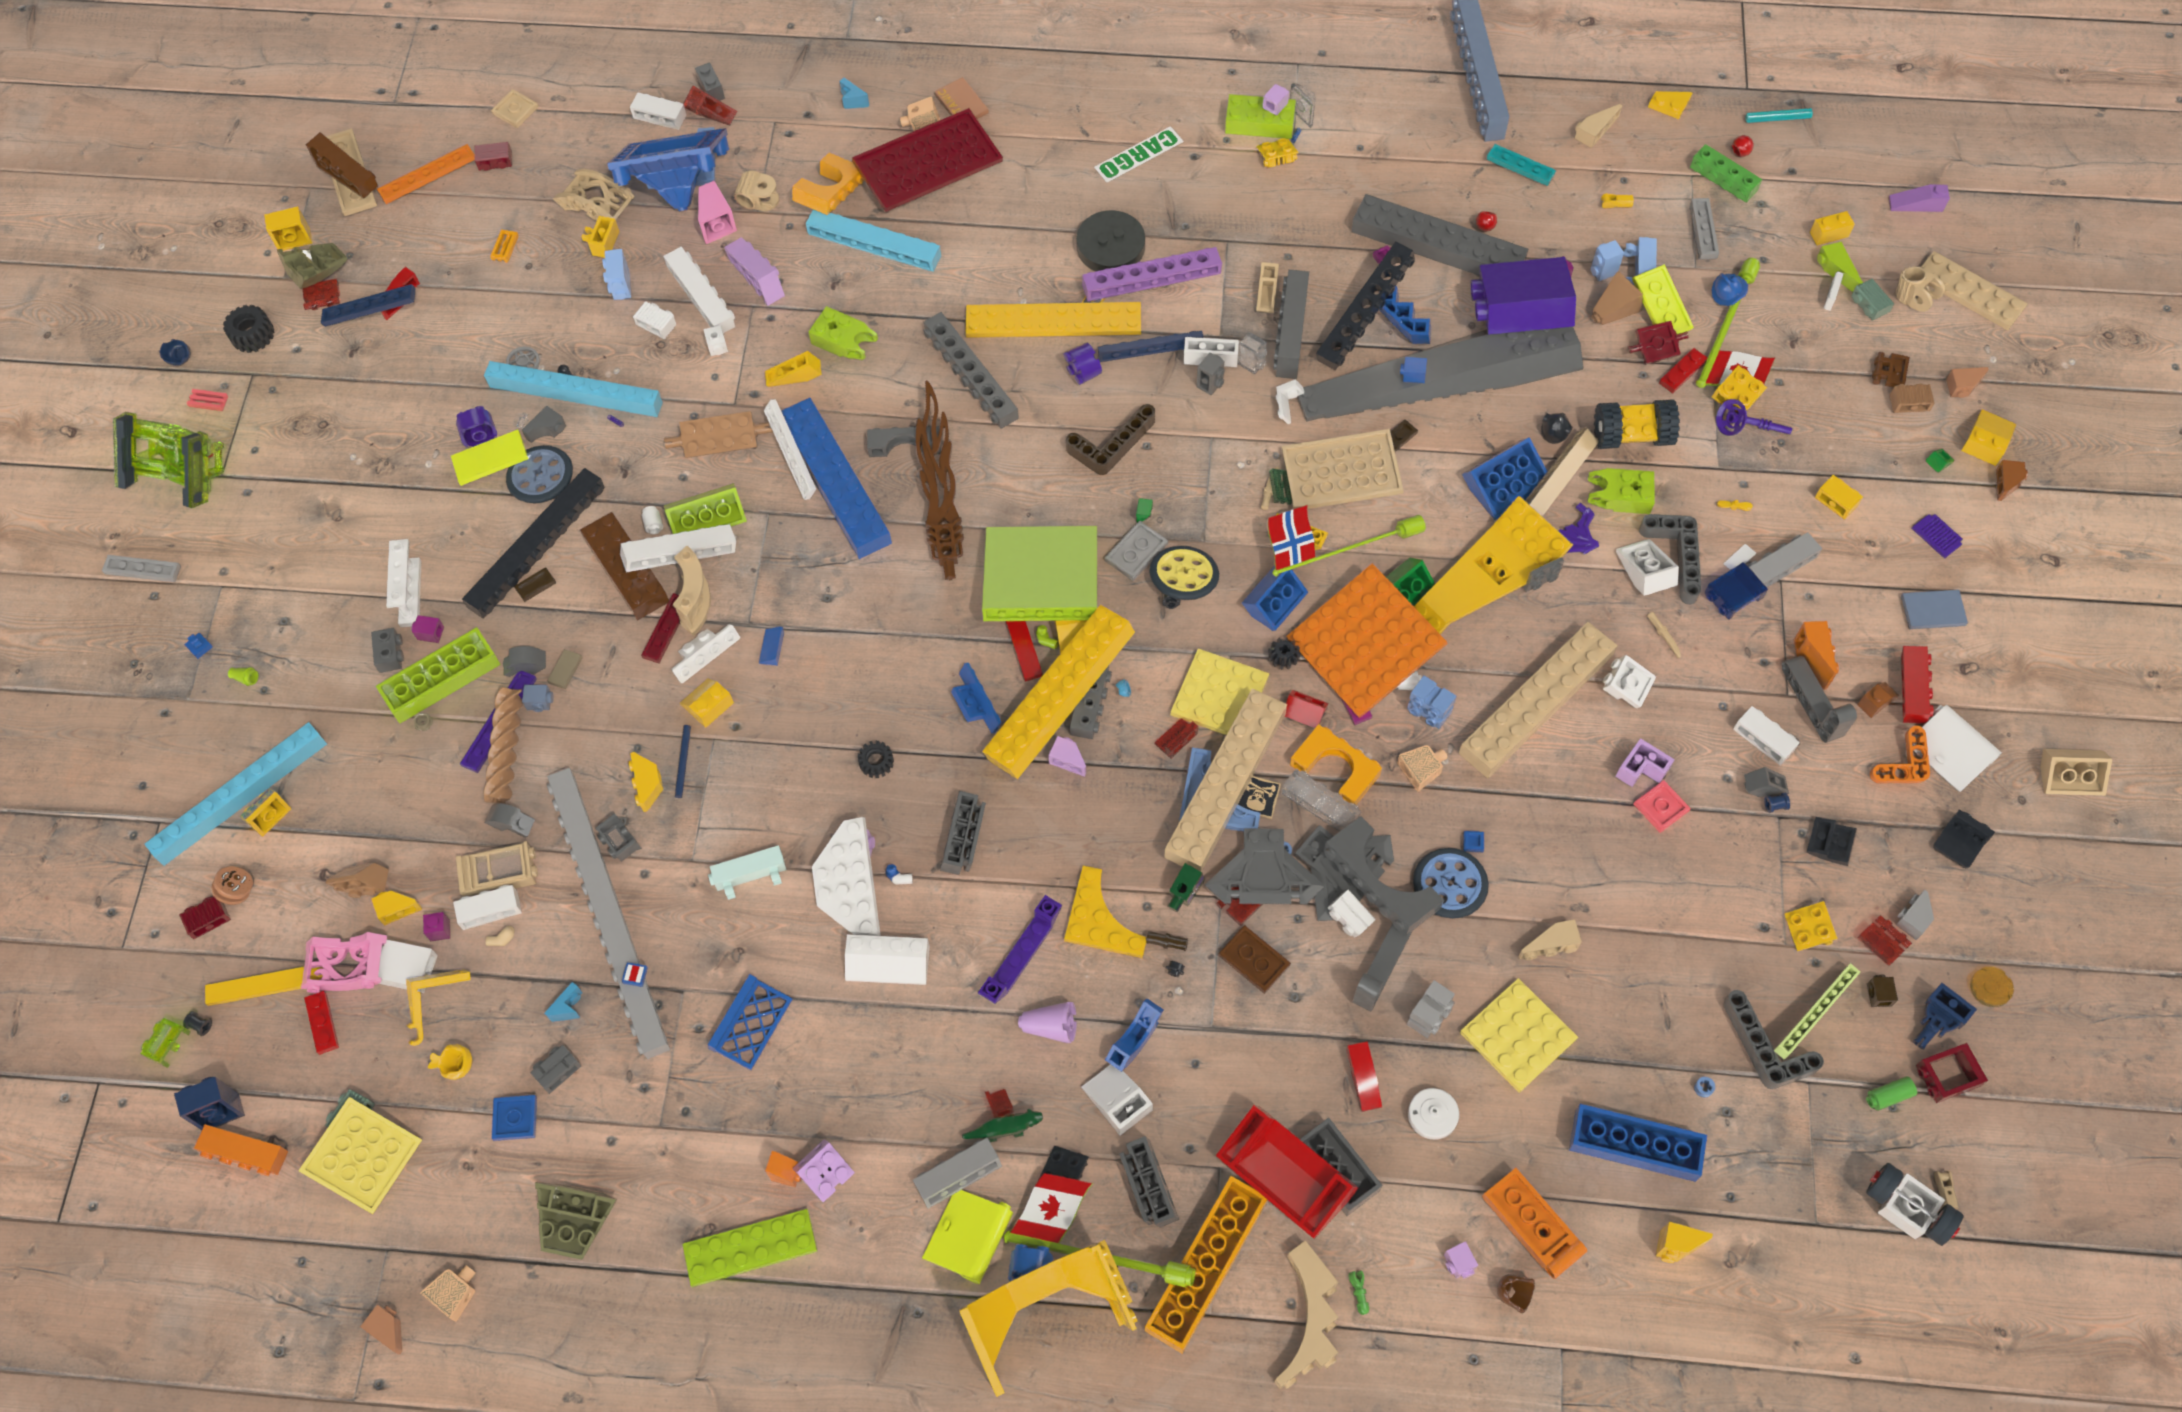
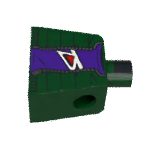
M1184 863L1169 890L1172 899L1167 907L1178 912L1182 904L1189 906L1205 881L1203 873Z

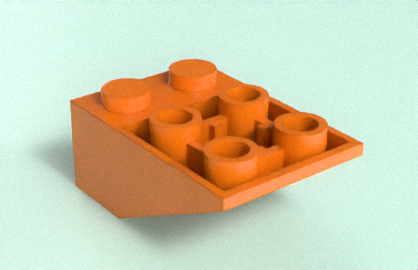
M1827 621L1803 622L1793 639L1796 655H1801L1806 659L1823 690H1827L1839 672V665L1835 662L1834 657L1835 646L1831 643V628H1828Z

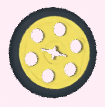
M1173 546L1164 549L1153 558L1149 569L1150 578L1155 587L1163 594L1179 600H1196L1208 595L1217 586L1220 575L1214 559L1206 552L1191 546ZM1180 557L1183 561H1176L1174 558ZM1199 561L1201 565H1194L1192 562ZM1162 567H1169L1171 570L1164 571ZM1203 574L1206 575L1207 578L1201 579L1198 577V575ZM1174 580L1177 584L1171 585L1167 581ZM1192 584L1195 586V588L1190 589L1187 588L1186 585Z

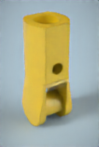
M1606 193L1601 196L1603 201L1602 208L1633 207V195Z

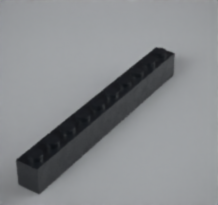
M584 468L462 598L466 607L483 619L490 614L494 607L505 598L506 594L518 584L519 580L530 571L531 567L543 557V554L555 544V541L579 518L580 514L590 507L592 501L602 494L605 488L602 479Z

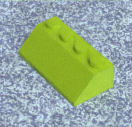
M734 483L664 505L673 534L699 530L701 528H711L718 525L730 524L732 527L747 522Z

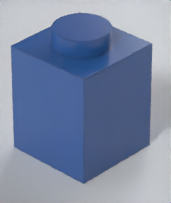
M1405 357V364H1401L1400 375H1403V382L1425 383L1427 358Z

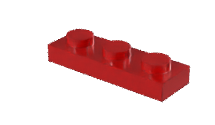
M1693 348L1660 379L1659 384L1673 394L1706 363L1708 357Z
M321 991L304 997L316 1052L321 1055L338 1049L339 1044L327 993Z

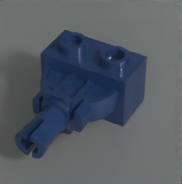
M1941 983L1925 1001V1017L1920 1023L1924 1025L1928 1019L1930 1021L1913 1040V1043L1917 1045L1923 1038V1042L1918 1047L1924 1050L1940 1029L1942 1031L1938 1034L1939 1038H1942L1946 1032L1954 1031L1957 1028L1960 1030L1977 1011V1008L1944 983Z

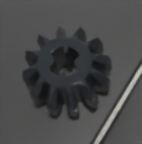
M1287 637L1285 641L1278 638L1277 642L1273 641L1268 649L1269 661L1273 662L1274 667L1280 665L1281 670L1284 666L1290 669L1291 665L1296 666L1300 659V647L1295 645L1294 640L1288 642Z

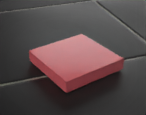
M1664 780L1634 802V806L1660 833L1687 814L1691 809Z

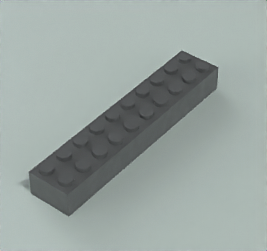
M1365 194L1353 218L1351 231L1352 233L1391 246L1396 241L1412 249L1414 254L1478 276L1480 265L1525 261L1529 250L1528 248Z

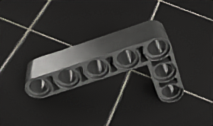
M1646 515L1639 527V532L1643 537L1677 539L1680 598L1685 604H1694L1701 593L1696 519L1692 516Z
M1800 655L1783 661V673L1821 740L1827 743L1844 737L1857 719V712L1854 706L1849 703L1834 709L1803 656Z
M1392 923L1367 974H1363L1357 986L1353 999L1354 1004L1370 1012L1373 1010L1411 933L1405 936Z
M1740 990L1730 992L1724 1000V1008L1765 1087L1777 1089L1814 1075L1822 1068L1824 1059L1821 1054L1814 1051L1780 1062L1745 993ZM1731 999H1736L1739 1005L1733 1004ZM1741 1017L1746 1018L1749 1024L1743 1023ZM1750 1036H1755L1759 1043L1753 1042ZM1760 1055L1766 1056L1768 1062L1763 1061ZM1807 1060L1813 1061L1815 1067L1810 1066ZM1789 1067H1793L1797 1074L1791 1073ZM1770 1074L1776 1075L1778 1081L1772 1080Z

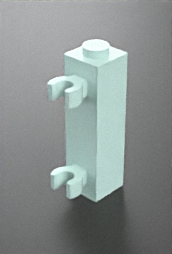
M778 845L710 866L711 874H708L711 886L715 885L717 891L724 889L728 900L736 898L733 886L771 875L774 886L782 884L779 872L787 869Z

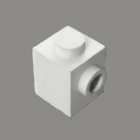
M721 325L703 329L711 356L728 352Z

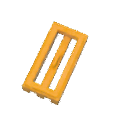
M501 229L490 255L492 260L498 259L500 262L504 260V262L508 263L519 237L518 232Z

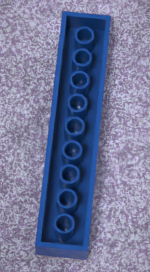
M805 399L781 410L812 479L857 557L861 559L892 544L890 532L812 399Z

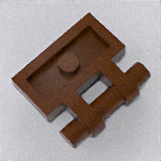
M1878 352L1874 360L1875 370L1872 371V383L1878 385L1880 380L1884 379L1886 380L1885 386L1894 388L1900 384L1905 385L1910 357L1891 353L1890 357L1886 358L1884 357V352ZM1883 366L1888 367L1887 371L1882 370Z

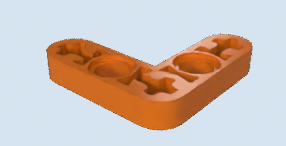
M1913 726L1905 733L1908 764L1876 765L1870 771L1872 781L1875 783H1922L1929 778L1930 766L1927 737L1922 727ZM1915 732L1920 737L1916 739L1911 734ZM1915 749L1922 752L1921 759H1916L1913 756ZM1879 769L1881 773H1887L1890 771L1889 775H1884L1881 778L1880 775H1876V772L1879 771ZM1895 770H1903L1905 773L1904 778H1898L1895 775ZM1919 770L1924 775L1920 777L1915 772Z

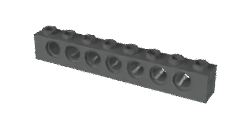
M940 312L925 320L923 332L926 338H930L933 341L934 348L937 351L940 350L946 363L949 362L955 375L961 377L963 385L970 389L973 398L979 400L983 411H987L990 414L991 421L1002 429L1019 419L1018 408L944 314Z

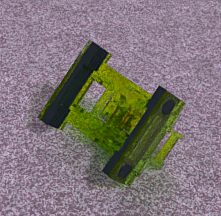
M124 412L113 418L115 487L122 489L130 487V485L138 482V475L163 480L168 478L172 482L185 486V488H182L183 506L194 508L208 502V494L211 492V479L224 473V468L222 467L224 443H211L208 434L201 431L195 433L186 428L182 429L178 425L137 419L136 413ZM136 438L148 440V449L136 454ZM157 454H159L163 459H158L154 457ZM214 455L215 467L208 469L210 457Z

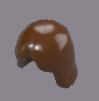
M1514 1274L1502 1276L1497 1285L1499 1299L1521 1314L1527 1311L1535 1290V1280ZM1513 1287L1515 1293L1509 1298V1293Z

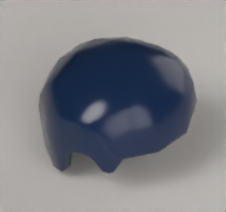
M175 339L168 343H163L159 350L160 357L166 363L173 366L183 365L191 355L189 346L184 341Z

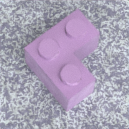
M1640 738L1615 777L1631 787L1634 786L1642 773L1660 783L1675 759Z

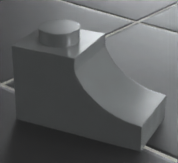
M546 406L522 431L526 440L532 443L544 436L555 438L563 432L566 424L560 414Z

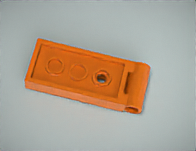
M1514 1168L1482 1196L1484 1201L1553 1279H1556L1587 1253L1585 1245L1575 1236L1517 1168ZM1539 1231H1544L1546 1236H1541Z

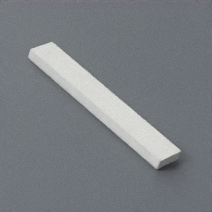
M776 399L770 400L764 409L765 415L803 499H810L816 491L814 482Z

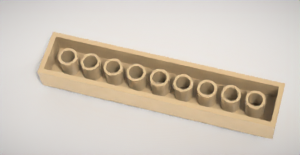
M1587 622L1462 743L1459 755L1486 778L1492 776L1613 657L1618 645L1591 623Z
M1251 689L1168 842L1164 858L1182 867L1186 863L1202 872L1286 715L1287 704L1255 689Z

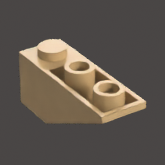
M1569 920L1553 924L1523 948L1518 958L1533 960L1541 955L1551 957L1558 952L1573 953L1577 951L1582 941L1576 921Z

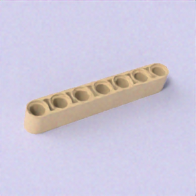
M1587 427L1581 429L1574 436L1525 500L1540 515L1543 516L1598 444L1599 440Z

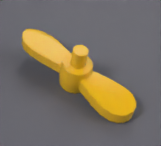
M1720 500L1717 502L1718 507L1731 508L1732 510H1737L1738 508L1750 511L1753 507L1750 502L1739 503L1738 500L1732 502Z

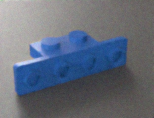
M969 662L965 663L959 672L965 685L953 687L951 693L967 722L984 719L990 732L996 733L1001 725L1000 717L993 708L991 700L987 697L974 669H972Z

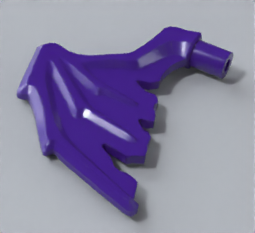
M1580 502L1576 509L1582 513V517L1576 523L1577 527L1571 524L1566 526L1564 530L1560 529L1558 531L1573 544L1567 553L1582 552L1585 555L1598 548L1599 541L1592 538L1589 530V525L1595 514L1589 507H1585Z

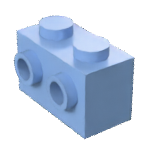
M1616 240L1606 244L1603 243L1596 249L1590 269L1592 275L1596 276L1598 281L1610 278L1619 271L1624 252Z

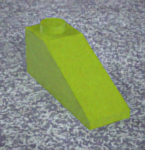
M1842 242L1821 247L1817 260L1825 272L1833 278L1837 272L1844 273L1841 284L1851 292L1854 291L1857 285L1859 286L1863 283Z

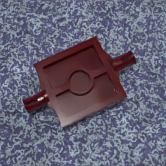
M1667 321L1637 329L1635 332L1638 344L1628 346V350H1630V354L1640 351L1644 363L1647 365L1680 356L1679 341L1688 339L1689 335H1687V331L1677 334L1672 322Z

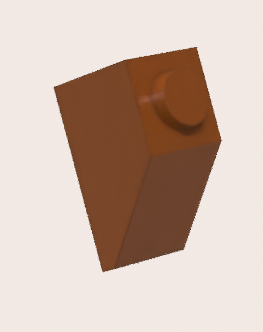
M2001 461L1996 469L1998 501H2002L2027 479L2028 470L2025 468V462Z
M1886 682L1879 683L1864 694L1857 705L1870 718H1873L1898 698L1899 694Z

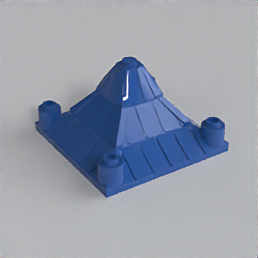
M722 128L629 143L607 163L609 170L612 172L614 183H618V186L629 184L628 181L631 180L630 175L636 176L638 180L656 189L674 209H678V211L687 210L688 206L691 205L697 177L701 170L703 172L713 171V167L716 166L713 153H717V156L727 154L729 150L727 129Z

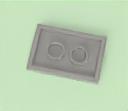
M1139 521L1105 557V562L1134 581L1152 562L1153 558L1168 545V540Z

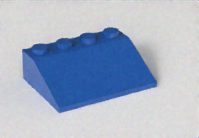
M1530 437L1519 440L1469 469L1462 476L1470 491L1491 517L1497 520L1518 496L1526 500L1548 471Z

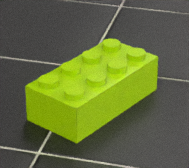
M1229 94L1225 134L1292 139L1296 100L1289 99L1288 104L1276 116L1263 108L1264 97Z

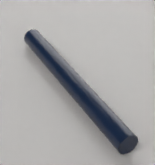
M690 725L683 726L675 789L676 798H682L691 732Z

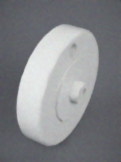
M1427 1088L1419 1091L1412 1098L1408 1107L1409 1123L1414 1131L1424 1138L1442 1139L1450 1135L1455 1129L1459 1120V1108L1455 1099L1446 1091L1438 1088Z

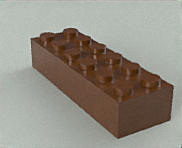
M613 512L580 529L585 542L637 621L669 602L665 590L650 568L626 572L620 556L621 543L631 541Z

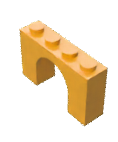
M829 152L820 160V175L838 183L831 186H822L801 178L793 185L792 200L828 215L859 184H862L864 179L853 162Z
M1318 724L1291 757L1290 766L1306 776L1315 764L1326 756H1338L1346 760L1352 769V775L1339 790L1337 799L1354 809L1380 777L1382 767L1377 761L1367 758L1361 750L1351 747L1345 739L1335 736L1329 728Z

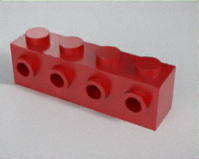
M1903 646L1902 649L1903 723L1926 724L1929 717H1933L1934 708L1933 705H1930V699L1933 698V688H1929V682H1932V671H1929L1928 665H1931L1932 655L1928 654V646Z

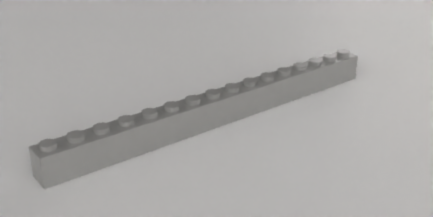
M567 768L547 776L549 783L546 785L550 795L554 794L555 800H552L555 810L560 812L561 816L558 817L561 827L566 829L567 833H564L567 844L572 846V850H569L573 861H577L578 866L575 869L578 877L583 878L584 883L581 884L584 894L589 896L590 900L587 901L591 913H595L596 918H593L597 930H601L600 942L603 947L606 946L608 953H605L608 964H612L614 968L611 974L615 983L619 982L618 994L621 1000H625L626 1006L623 1007L627 1018L631 1017L633 1023L630 1025L633 1036L638 1037L637 1049L640 1055L644 1054L647 1059H650L671 1049L646 978L643 987L622 983L627 962L640 964L575 776L571 769Z

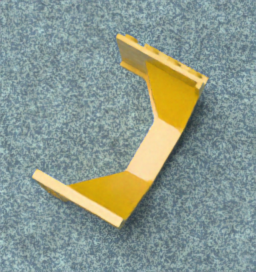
M1105 1240L1047 1263L1003 1284L959 1309L996 1397L1004 1394V1390L993 1366L1013 1319L1019 1310L1067 1287L1105 1298L1109 1302L1119 1326L1124 1324L1132 1331L1136 1329L1134 1323L1138 1322L1133 1310L1126 1306L1133 1301Z

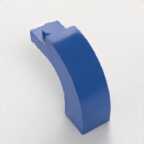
M1148 998L1144 1000L1127 1031L1112 1045L1105 1061L1121 1072L1128 1067L1155 1031L1164 1009Z

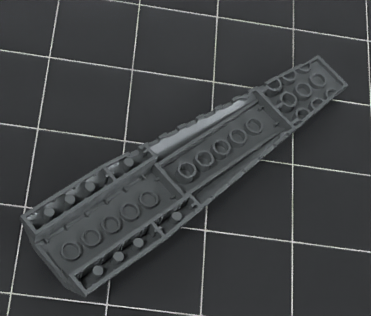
M1573 327L1488 335L1486 329L1375 366L1303 387L1304 394L1297 396L1305 420L1308 422L1320 418L1326 419L1361 413L1368 409H1372V411L1379 410L1385 406L1391 408L1403 403L1414 404L1415 401L1425 400L1426 402L1438 397L1444 399L1449 398L1450 395H1467V392L1476 391V393L1485 392V389L1493 388V390L1514 387L1583 370L1581 343ZM1405 357L1427 358L1425 383L1403 382V375H1400L1401 364H1405Z

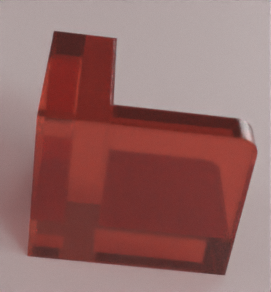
M1005 1089L992 1094L989 1091L985 1092L993 1117L1014 1113L1012 1103Z

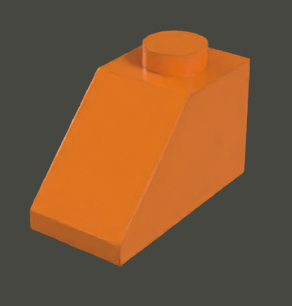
M772 1151L765 1170L771 1181L795 1188L797 1182L801 1181V1178L792 1169L799 1162Z

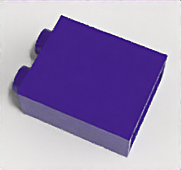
M1565 257L1484 264L1479 267V279L1471 280L1472 301H1475L1476 320L1486 322L1488 335L1575 326L1576 293Z

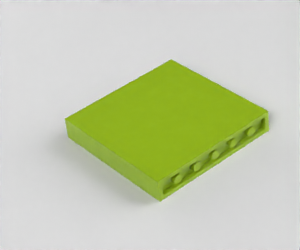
M1097 526L986 527L982 602L983 621L1088 620L1097 609Z

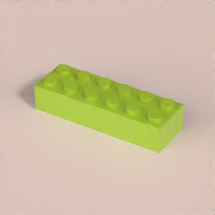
M476 627L376 685V688L394 717L401 724L501 664Z

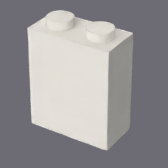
M386 940V944L381 948L378 973L381 983L379 984L407 989L406 979L431 975L438 955L430 948ZM426 988L418 989L417 992L424 993Z

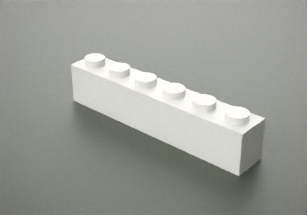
M679 247L664 255L667 268L710 327L721 325L723 333L734 328L733 320L735 316L733 312L727 310L726 303L722 298L719 299L715 287H710L708 278L705 274L702 275L700 273L701 269L698 264L692 262L693 259L688 251L685 252L682 247Z
M730 524L718 525L711 528H701L694 531H684L677 534L621 543L620 556L626 572L675 564L677 561L674 557L686 546L692 549L698 559L735 553L736 539Z

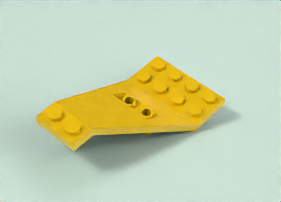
M1518 496L1494 525L1414 607L1441 635L1449 624L1526 585L1528 577L1533 570L1563 557L1573 544L1522 497ZM1491 558L1492 562L1488 565L1487 561ZM1504 570L1505 575L1501 577L1500 573Z

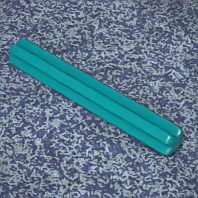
M1811 108L1746 113L1745 119L1747 123L1810 119L1813 112Z

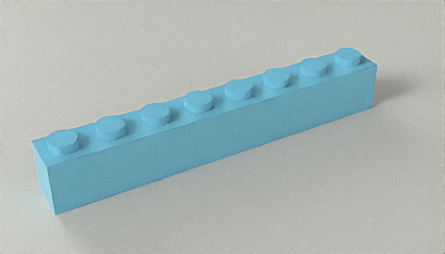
M813 209L806 222L809 235L934 272L941 258L940 245L906 236L903 233H896L886 228L876 227L872 224L859 222L856 219H849L839 214L829 213L826 215Z

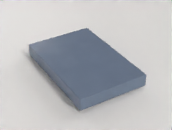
M1960 590L1913 592L1901 595L1909 629L1958 627L1968 624Z

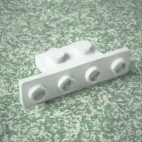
M731 624L727 625L716 635L709 629L700 632L695 639L686 643L678 651L683 660L672 668V672L680 683H684L740 639L739 634Z

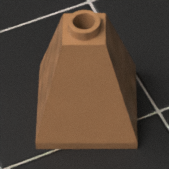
M1618 271L1593 308V315L1591 317L1597 324L1600 322L1604 325L1642 311L1643 294Z

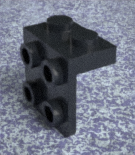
M1959 809L1933 844V848L1958 865L1968 869L1983 846L1992 838L1995 831L1990 829L1988 825L1972 818L1969 813Z

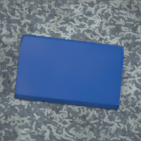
M783 627L765 630L759 664L778 666L784 637Z

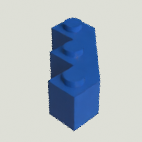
M1395 286V291L1391 296L1387 297L1385 305L1380 312L1412 344H1430L1432 330L1430 319L1415 318L1414 303L1399 302L1398 288Z

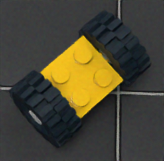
M1674 399L1654 400L1652 404L1620 406L1618 402L1598 403L1594 414L1595 437L1599 440L1597 444L1598 449L1619 448L1621 443L1653 442L1655 446L1675 445L1678 441L1677 438H1679L1678 431H1680V414L1678 405H1676L1677 402Z

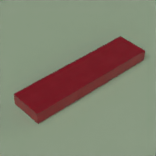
M672 594L641 654L643 659L660 664L681 621L676 608L673 606V603L679 597L678 594Z

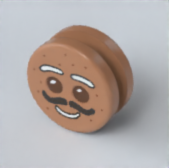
M224 867L214 877L211 886L212 894L218 901L224 904H240L249 897L253 886V879L246 870L240 867Z

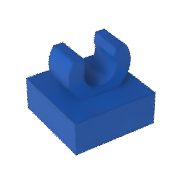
M200 633L189 636L187 638L188 642L184 644L197 659L213 648Z

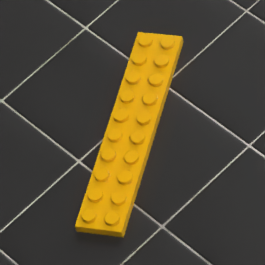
M1141 302L983 304L966 306V338L1141 335Z

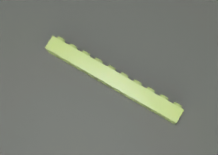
M1850 963L1774 1051L1783 1059L1787 1058L1859 975L1860 971Z

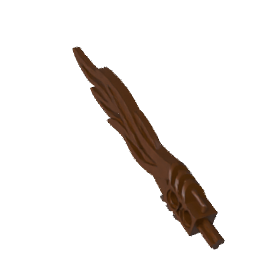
M926 380L925 414L923 421L918 418L916 425V449L922 467L920 479L925 496L930 503L925 526L927 528L926 534L929 537L927 542L931 546L933 560H939V565L944 568L945 580L949 579L951 581L956 578L954 564H958L957 558L963 555L962 542L964 534L962 533V518L959 517L954 505L956 482L950 468L952 442L949 441L947 417L942 411L940 431L937 437L938 402L933 387ZM931 397L934 402V415L931 426L932 450L926 432L930 416ZM945 428V438L938 466L934 456L939 452L942 435ZM921 440H922V447H923V453H924V457H925V462H924L923 457H922V454H921ZM947 472H948L949 479H950V490H949V491H948V488H947ZM936 475L940 485L944 488L943 502L940 507ZM925 483H927V484L929 485L930 493H929V491H928V489H927ZM945 534L949 535V537L942 538L941 536ZM946 551L951 552L949 555H944L943 553Z

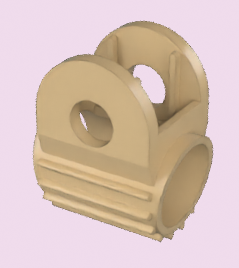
M745 171L742 174L733 196L735 197L734 200L737 201L736 203L746 209L760 211L772 210L779 203V195L775 191L776 182L773 177L757 171ZM770 197L768 202L761 201V198Z
M1909 266V268H1905L1901 272L1895 294L1901 303L1909 305L1917 311L1925 312L1932 307V299H1939L1944 295L1945 286L1937 276L1926 272L1925 269ZM1928 284L1934 285L1935 290L1929 288Z

